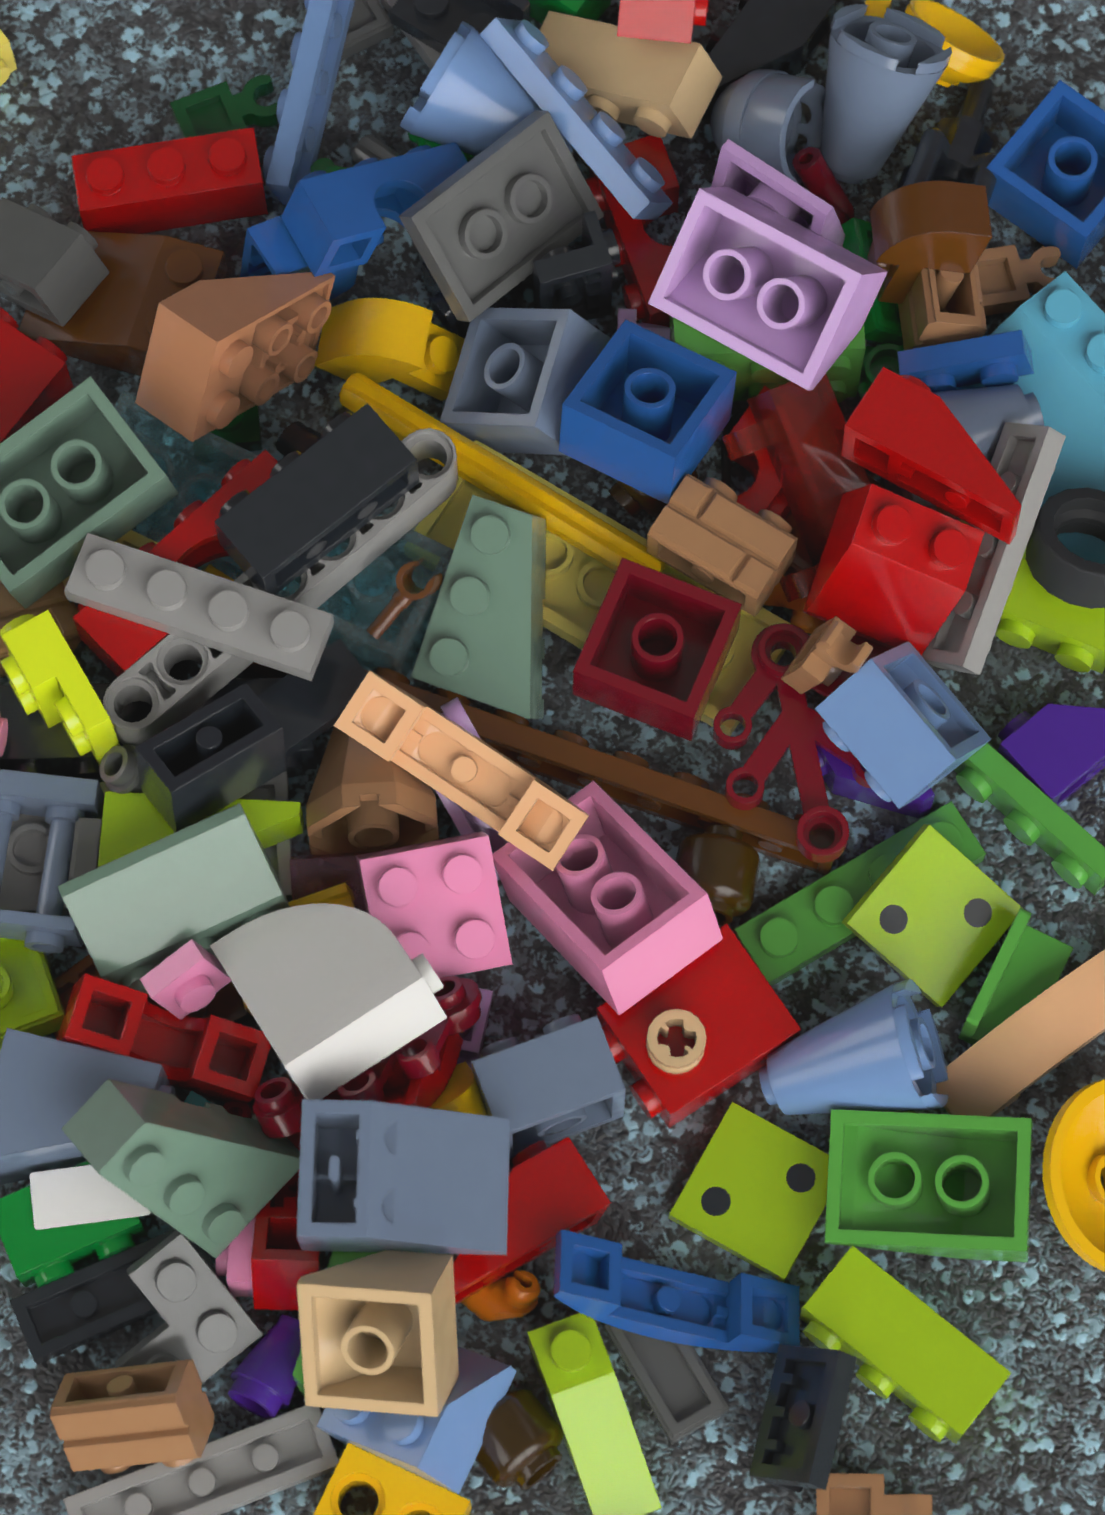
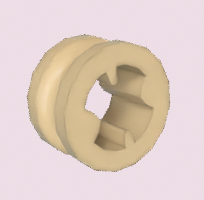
M681 1009L667 1010L655 1017L649 1026L646 1042L648 1056L653 1064L662 1071L672 1074L685 1073L696 1067L704 1055L707 1038L703 1024L697 1016ZM668 1027H682L683 1036L688 1039H694V1048L692 1049L686 1045L684 1056H670L669 1046L658 1044L657 1041L660 1034L665 1038L668 1037Z

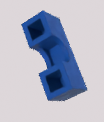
M454 142L433 148L428 145L418 146L404 155L384 160L368 158L351 168L330 173L323 170L314 171L296 183L294 191L281 215V219L314 277L367 264L386 229V225L381 217L390 218L404 227L399 215L468 162L458 144Z

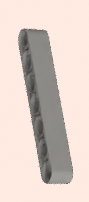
M426 428L419 429L404 438L401 442L416 457L417 462L426 458L437 459L445 465L443 469L434 475L419 474V483L394 502L397 506L392 512L387 515L374 517L346 539L345 542L349 546L343 553L332 557L324 556L297 577L295 581L300 584V587L294 594L284 598L317 609L446 501L455 491L458 482L456 448L450 437L440 430ZM242 573L234 580V582L258 589L245 573ZM169 634L116 678L106 689L103 705L111 719L118 741L123 745L132 744L138 746L183 720L253 662ZM192 660L202 665L199 673L190 680L180 681L169 676L173 666L181 661ZM142 701L152 706L149 715L139 722L131 723L119 718L124 707L132 702Z

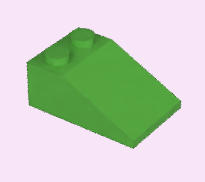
M831 1109L825 1244L853 1245L860 1248L956 1259L1028 1262L1033 1144L1032 1118Z

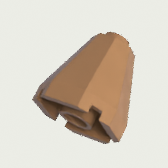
M334 726L306 804L307 833L311 854L349 869H358L356 855L439 840L436 797L432 788L396 763L386 761Z

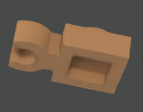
M1016 244L985 249L977 261L983 297L980 305L984 307L985 316L1014 312L1020 305L1031 298L1030 293L1035 295L1055 278L1044 275L1041 268L1056 266L1061 255L1060 249L1052 246L1042 247L1036 250L1030 259L1020 260Z

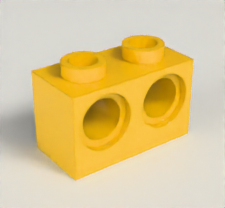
M348 1443L313 1515H342V1499L349 1490L356 1487H366L377 1494L378 1507L374 1515H469L472 1506L470 1500Z

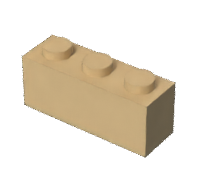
M552 11L548 12L540 28L541 33L549 43V47L545 51L559 67L561 65L568 67L583 81L587 88V93L584 97L597 113L603 111L616 122L637 126L643 132L655 137L662 138L668 133L692 139L722 79V75L701 43L691 41V44L617 37V25Z

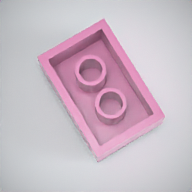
M592 781L568 799L590 816L553 871L510 842L495 851L492 856L509 901L614 1011L621 1015L721 941L723 937L707 892L608 794Z

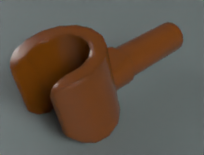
M424 558L408 562L399 569L396 575L397 591L392 595L390 602L366 629L375 639L379 640L404 608L407 609L413 600L425 598L439 590L443 580L442 573L432 577L424 589L417 587L413 581V571L421 564Z

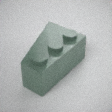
M472 495L411 678L528 719H544L542 659L545 658V639H542L546 571V519Z
M107 1079L61 1128L98 1174L215 1258L240 1234L300 1167V1151L287 1137L270 1138L266 1136L255 1114H253L252 1118L230 1114L223 1106L206 1102L204 1107L180 1102L174 1094L112 1079Z

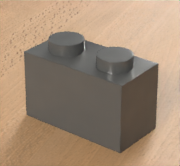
M4 197L0 199V297L64 327L109 274V270L95 253L98 243L80 225L69 222L64 226L56 222L41 207L32 203L25 208Z

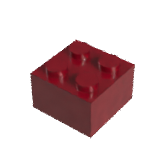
M622 558L573 669V695L692 741L739 630L742 604Z

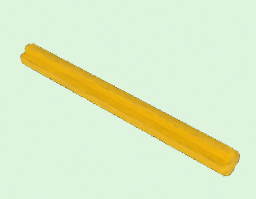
M353 373L343 384L339 393V401L344 407L355 413L368 403L401 441L419 429L431 428L442 431L450 437L455 445L459 477L509 507L546 519V530L615 572L621 559L625 558L663 573L665 563L647 553L645 545L363 374ZM430 458L441 466H445L441 461Z

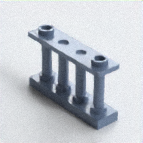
M0 769V891L12 821L19 820L20 814L45 817V822L50 824L36 913L0 909V938L24 940L26 948L44 953L63 952L64 945L82 947L83 939L72 917L62 916L64 901L57 886L68 882L75 822L79 821V817L103 818L105 796L98 780Z

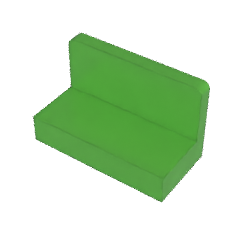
M1020 908L958 1038L974 1045L995 1027L1058 982L1073 947L1028 926L1027 924L1032 913Z

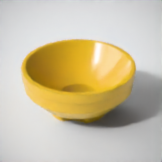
M911 0L906 7V14L923 20L943 34L945 37L942 46L943 50L951 47L952 55L948 66L937 81V84L949 88L950 85L958 86L960 82L974 83L992 77L995 70L1004 61L1005 55L999 44L980 26L957 11L933 0Z

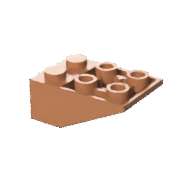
M312 272L199 280L162 300L158 304L135 403L189 441L194 442L216 428L222 429L226 427L236 416L253 406L265 404L275 393L292 383L304 381L315 367V361L318 357V353L315 350L321 328L331 312L332 306L329 298L336 275L328 273L314 277Z

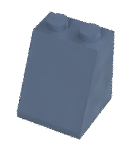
M7 1028L0 1050V1184L29 1180V1175L32 1172L70 1168L87 1161L61 1128L107 1079L175 1094V1088L171 1086L163 1066Z

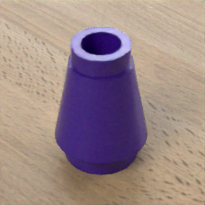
M281 1315L276 1324L270 1328L230 1375L234 1382L228 1391V1395L239 1406L256 1416L269 1420L275 1418L280 1409L289 1408L297 1385L293 1372L301 1351L300 1322L290 1316Z

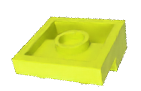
M49 610L37 616L25 614L11 620L0 630V636L9 652V656L1 660L0 663L25 713L28 716L38 710L48 728L62 722L78 754L83 756L91 751L100 766L105 753L114 746H120L109 715Z

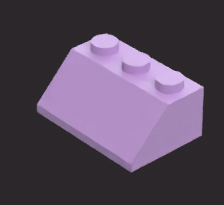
M728 186L699 188L648 304L810 391L815 388L861 330L888 271Z

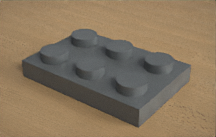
M534 111L399 215V218L458 321L471 322L532 274L533 261L542 259L546 253L553 249L567 246L582 234L583 213L595 210L598 221L604 217V214L548 111Z

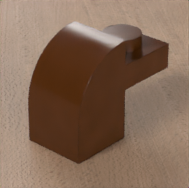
M952 181L918 182L888 193L872 207L870 218L873 241L869 249L868 261L888 271L878 292V301L902 304L923 268L971 273L992 238L986 186Z

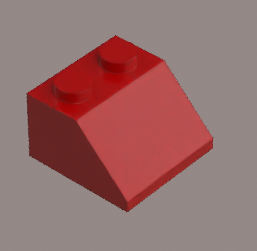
M872 483L843 493L803 612L825 622L837 616L854 629L856 635L890 649L909 641L922 656L965 593L985 532Z

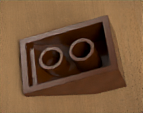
M87 231L98 243L95 253L109 270V274L64 327L26 309L19 331L34 341L38 336L48 339L61 349L66 356L141 376L159 302L199 280L229 278L224 251L166 235Z

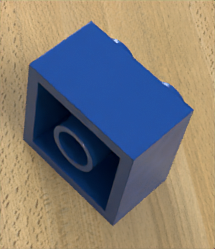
M1059 80L986 167L997 179L988 206L1045 247L1059 248L1060 258L1077 269L1105 235V111Z
M625 319L562 404L559 452L668 504L684 477L693 473L730 421L737 372Z

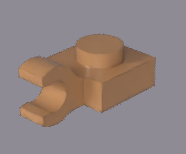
M835 616L815 628L781 680L800 694L805 693L820 683L828 687L838 678L843 670L849 673H857L872 652L873 647L867 642L862 643V645L852 643L850 640L856 631Z
M830 1473L826 1490L816 1489V1515H932V1495L884 1494V1474Z

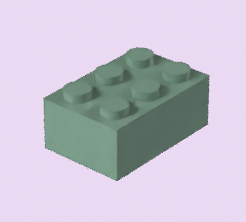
M91 376L0 444V581L25 609L71 575L87 533L115 542L179 494L169 478Z

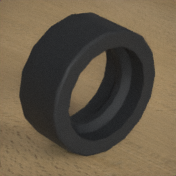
M1092 488L1066 489L1049 497L1039 510L1033 532L1027 543L1025 559L1033 578L1048 593L1068 604L1090 609L1105 608V564L1088 561L1075 555L1057 537L1061 533L1078 532L1095 536L1105 542V491Z

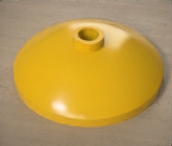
M1105 1079L1078 1090L1060 1108L1046 1138L1042 1173L1047 1205L1064 1240L1083 1260L1105 1272ZM1100 1174H1102L1104 1179V1187L1101 1184Z

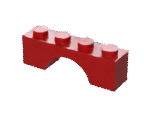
M266 449L252 461L248 458L239 461L226 473L221 482L222 487L204 503L201 500H197L188 505L176 518L173 524L174 529L157 544L148 542L138 550L195 569L211 560L230 556L219 544L214 521L219 518L221 508L230 498L243 490H249L251 493L270 479V472L278 461ZM82 604L78 605V613L72 617L80 639L117 677L169 635L154 628Z

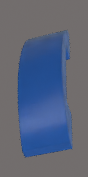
M563 1229L556 1234L554 1297L581 1314L635 1334L702 1348L778 1353L780 1344L800 1346V1286L742 1272L731 1281L726 1282L622 1257L621 1243Z

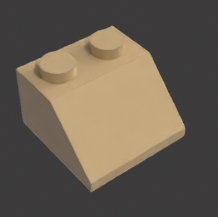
M385 1250L300 1277L297 1282L305 1406L439 1417L459 1378L453 1255Z

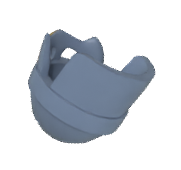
M757 69L751 71L744 77L727 85L712 107L710 127L716 147L720 151L723 144L730 139L794 182H797L796 179H800L792 165V160L796 155L792 154L799 133L807 138V144L804 148L815 147L819 149L821 147L825 87L815 83L814 78L789 75L780 70ZM801 102L806 104L811 111V121L806 124L801 123Z

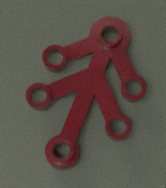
M787 623L774 624L763 629L753 642L751 662L755 669L754 674L731 706L721 709L714 718L713 737L716 743L728 750L742 748L747 744L751 736V719L777 688L781 714L744 766L733 770L726 780L725 796L729 804L738 810H751L758 806L763 799L765 781L789 748L803 815L797 825L796 845L801 854L807 859L817 863H827L837 859L844 852L849 837V825L840 811L829 807L816 745L852 767V775L858 784L866 788L871 787L865 779V772L861 769L860 762L852 752L841 750L829 739L823 729V722L825 720L819 713L808 707L805 693L800 694L781 680L791 664L785 666L778 665L771 658V654L778 649L790 651L795 658L810 636L795 625ZM839 675L830 686L827 687L820 683L813 687L812 690L827 698L846 679ZM733 719L743 725L744 732L736 737H730L722 732L720 726L724 721ZM739 780H749L754 783L757 792L750 797H741L734 792L733 785ZM823 829L832 835L833 843L828 847L820 848L812 844L809 835L815 830Z
M456 976L439 978L444 988L433 995L447 1018L344 1085L338 1087L337 1089L342 1100L381 1102L384 1097L382 1088L396 1059L404 1076L409 1079H419L433 1073L441 1063L439 1053L447 1036L459 1034L469 1029L481 1016L479 1005L482 1000V994L477 983L471 979ZM286 1077L273 1078L263 1083L254 1094L256 1101L253 1105V1112L264 1134L270 1138H283L300 1131L302 1099H305L296 1083H292Z

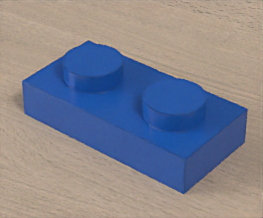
M1022 330L897 352L900 376H914L923 381L932 392L957 390L956 387L978 383L985 387L1012 385L1019 380V376L1034 374L1031 349Z

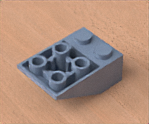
M302 1099L297 1238L301 1250L381 1252L393 1250L436 1254L507 1255L510 1119L377 1101Z

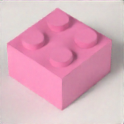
M481 831L356 855L366 912L380 920L390 929L411 960L423 953L438 978L513 965L489 835Z

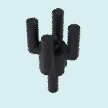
M988 78L970 83L958 117L941 118L936 123L935 128H929L923 132L913 161L903 169L896 189L925 181H952L986 186L989 205L997 179L986 167L997 154L990 152L993 139L986 133L982 119L994 89V83L991 79Z

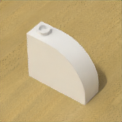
M320 903L280 909L240 926L210 945L305 1099H322L447 1018L433 995L444 988L423 953L411 960L400 942L386 925L372 915L353 907Z

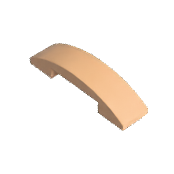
M373 671L368 672L334 724L335 727L386 761L396 763L498 831L499 836L552 871L590 816L504 754Z
M1105 950L1035 997L946 1066L948 1081L936 1083L937 1094L949 1095L948 1103L944 1108L950 1115L995 1116L1017 1100L1024 1090L1105 1032Z

